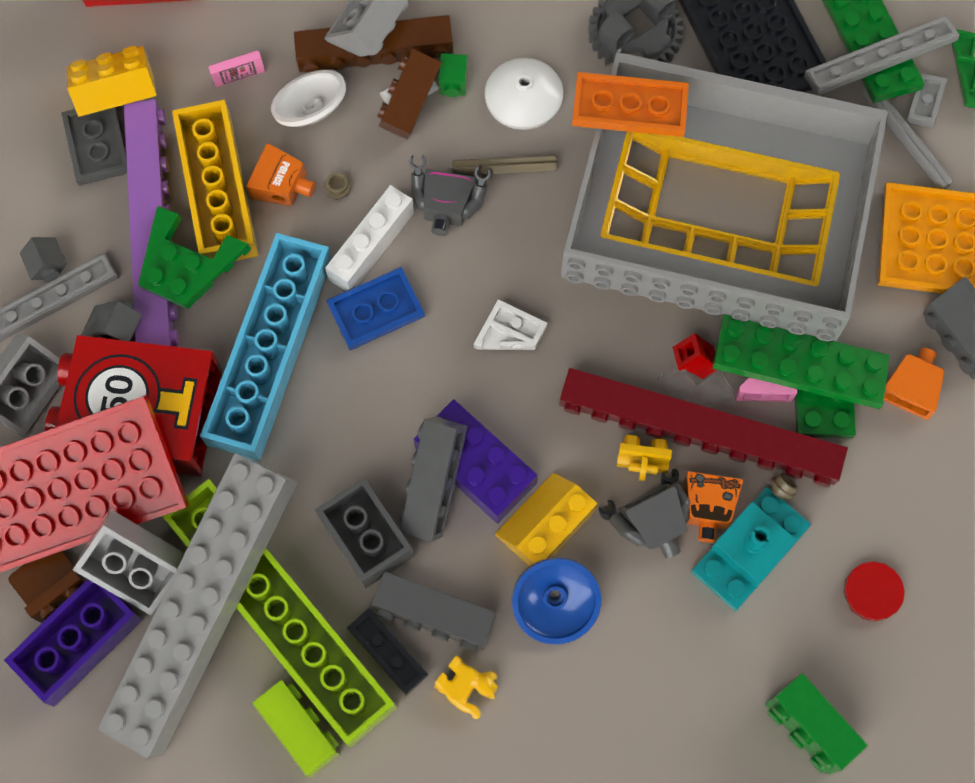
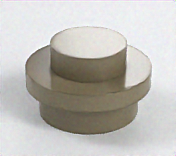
M332 173L325 180L324 189L329 197L342 199L349 194L351 183L346 175Z
M779 474L770 480L771 491L779 499L793 500L796 496L795 492L798 487L786 475Z

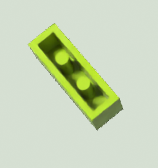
M280 680L252 703L305 775L311 778L339 756L335 749L339 743L329 730L325 733L321 731L317 725L321 720L310 706L305 709L299 702V699L303 696L293 683L287 686L283 680Z

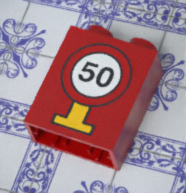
M77 335L73 353H63L60 358L57 378L59 385L65 387L61 406H52L47 413L45 431L147 395L176 472L178 474L202 476L208 446H206L200 435L221 381L222 368L214 353L209 350Z

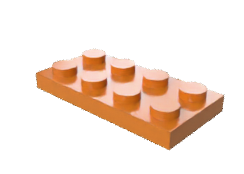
M577 72L572 126L684 137L689 83Z

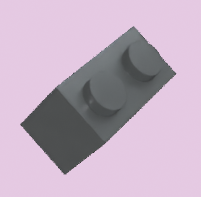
M124 300L95 305L81 335L130 341L142 314L133 310L134 306Z

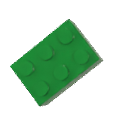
M803 673L791 680L765 704L769 708L767 713L776 724H783L790 732L788 735L789 739L799 749L804 748L810 754V762L820 773L826 772L827 775L842 771L868 747L866 742Z

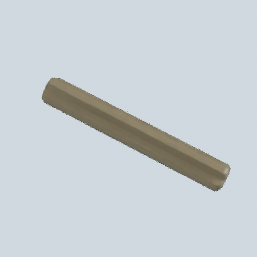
M556 155L454 160L452 162V173L465 176L475 175V169L479 165H482L481 175L488 174L489 168L493 170V174L555 171L558 167Z

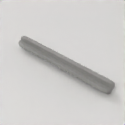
M864 88L862 93L874 108L888 111L886 124L938 189L947 188L952 183V178L888 99L872 103L866 88Z

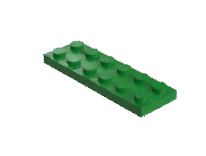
M822 0L848 54L899 34L882 0ZM913 59L861 79L872 103L920 91L925 84Z
M723 315L712 369L880 409L884 403L890 355L840 342L822 341L815 336L807 334L797 335L778 327L768 328L760 323L749 320L741 322L740 320H734L732 316Z

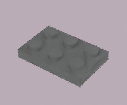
M116 107L78 117L76 109L61 112L75 178L79 186L127 174L126 147Z

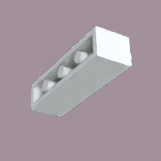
M390 185L325 267L329 281L345 292L357 287L414 214L413 199Z

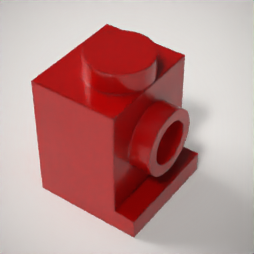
M696 333L672 347L677 368L680 371L685 369L701 379L717 371L712 369L715 356L714 346Z

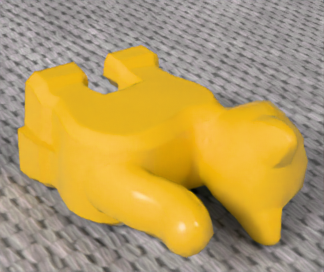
M455 656L448 665L456 674L452 680H448L447 675L443 672L436 680L434 687L441 694H444L455 707L471 714L474 719H478L481 716V712L477 706L469 703L468 699L474 689L482 696L494 699V694L498 689L497 675L493 671L480 673L475 668L463 663L459 656Z

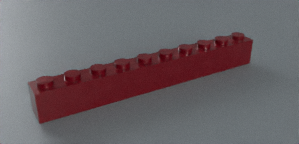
M572 368L568 370L560 396L559 406L564 407L563 410L568 413L579 415L580 412L590 414L591 419L598 422L607 423V420L618 422V426L626 430L642 429L646 431V435L661 439L662 436L673 438L674 443L687 447L690 444L700 446L703 452L709 454L725 453L733 461L745 463L746 460L756 462L757 467L773 471L774 468L785 471V475L796 479H801L802 476L813 479L814 484L824 487H830V484L835 485L840 481L848 447Z

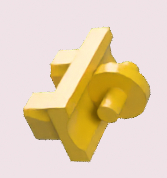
M626 435L624 442L620 443L617 467L629 468L628 471L639 472V481H645L646 473L657 475V472L668 473L672 450L668 449L665 439L656 438L651 441V446L648 447L640 446V438L638 436Z

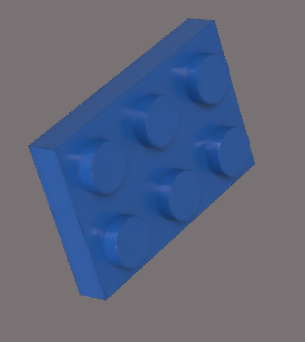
M402 267L326 300L349 351L425 317V313Z

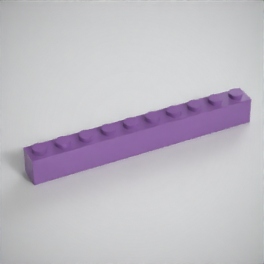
M156 99L137 101L124 105L134 310L142 314L135 329L136 342L177 347L180 342L178 331L174 330V321L178 320L176 304L147 292L138 285L156 209L160 206L171 211L170 205L167 204V196H170L171 192L169 181L165 180V173L169 172L167 156H164V149L168 148L166 133H163L162 125H166L165 111L159 108Z

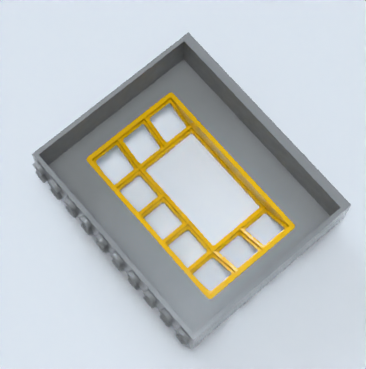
M616 52L610 75L689 83L684 137L596 128L563 253L561 277L566 278L572 283L584 282L593 284L596 288L603 290L609 288L619 290L628 296H645L654 302L666 301L675 303L684 309H701L710 315H729L734 320H740L741 322L749 320L760 323L768 328L778 327L787 329L790 333L797 335H813L822 341H837L851 315L888 111ZM632 140L661 156L656 178L627 165ZM668 159H680L785 183L786 189L775 242L770 243L656 217L655 213ZM624 174L652 189L647 213L618 199ZM830 183L824 209H790L796 185ZM615 209L644 224L640 241L609 234ZM823 219L818 244L783 245L788 220ZM655 226L685 233L686 239L683 251L648 243L652 227ZM695 236L728 243L726 261L691 253ZM743 246L771 253L769 271L734 263L737 247ZM816 254L811 280L777 273L781 255Z

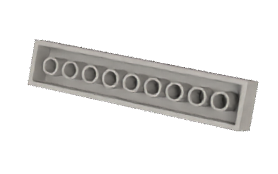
M237 453L234 454L97 730L148 759L164 755L298 482L249 457Z

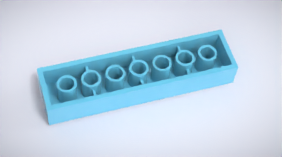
M276 233L200 435L206 446L233 454L237 453L257 461L261 460L327 277L325 267L332 260L329 247Z

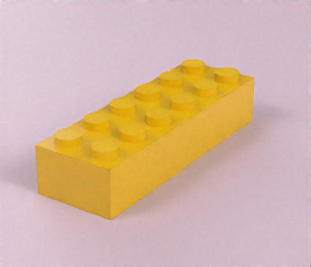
M225 99L172 110L199 254L213 259L226 235L248 243L251 247V250L245 256L242 254L236 261L259 256L231 115Z

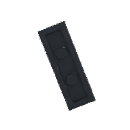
M370 608L347 627L348 631L406 696L428 677L427 672Z

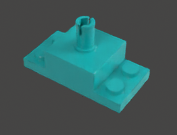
M766 487L715 542L711 550L695 566L691 573L736 612L812 524L785 501L776 497Z

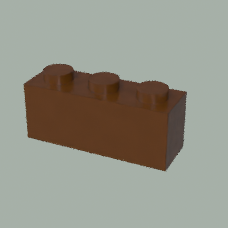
M412 49L409 56L403 55L398 67L402 71L399 80L393 78L387 92L392 95L389 103L383 102L377 117L381 118L379 127L405 139L409 138L442 62L415 49Z

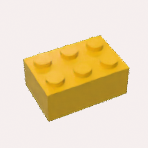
M129 46L118 53H103L95 59L88 61L76 60L69 66H66L67 89L78 117L157 96L153 71L144 46Z

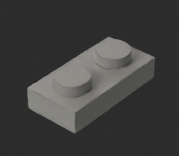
M921 73L925 84L922 90L915 92L907 123L933 128L947 78Z

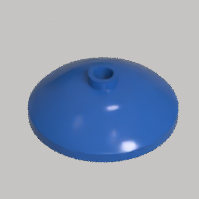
M547 558L532 564L520 575L512 593V609L518 625L531 638L546 644H565L580 638L594 625L601 609V592L595 577L584 565L568 558ZM554 590L560 592L555 598L549 596Z

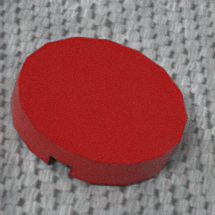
M874 561L862 563L854 568L846 578L843 590L845 599L852 612L862 619L874 622L887 619L898 612L903 604L905 594L902 579L897 572L886 564Z

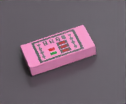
M259 51L208 66L215 87L265 72Z

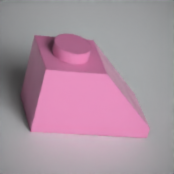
M748 378L739 387L735 398L736 401L792 402L797 394V389Z

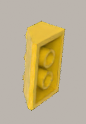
M552 473L495 533V536L522 561L531 566L540 560L553 558L596 512L598 503L575 483Z

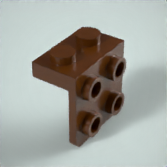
M63 551L26 563L8 578L9 583L27 605L24 608L31 618L40 623H43L86 582L82 575L73 571L74 565Z

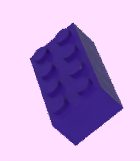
M453 399L437 417L468 426L455 485L492 520L499 524L537 484L538 475ZM418 435L414 438L415 448L417 450L420 441Z
M88 579L4 661L43 703L55 707L143 619L122 598Z

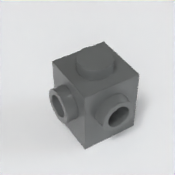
M31 237L19 253L31 280L52 281L59 276L67 265L56 237Z

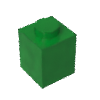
M441 53L440 62L442 63L439 71L440 95L448 97L466 96L467 55Z

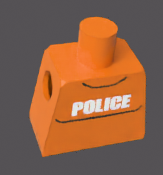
M267 143L246 188L251 199L291 206L294 204L298 194L311 198L316 188V182L305 179L307 173L304 164L300 160Z

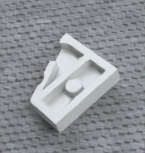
M498 299L474 342V348L477 350H535L548 323Z

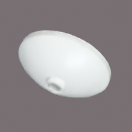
M517 58L501 64L491 73L485 87V100L490 113L500 123L514 129L529 130L547 124L556 116L563 101V86L559 76L549 65L536 59ZM521 83H528L527 86H522V85H520V84H521Z
M317 70L301 75L289 82L277 93L271 105L272 115L278 123L290 127H303L317 123L329 116L340 105L346 92V83L341 74L333 70Z

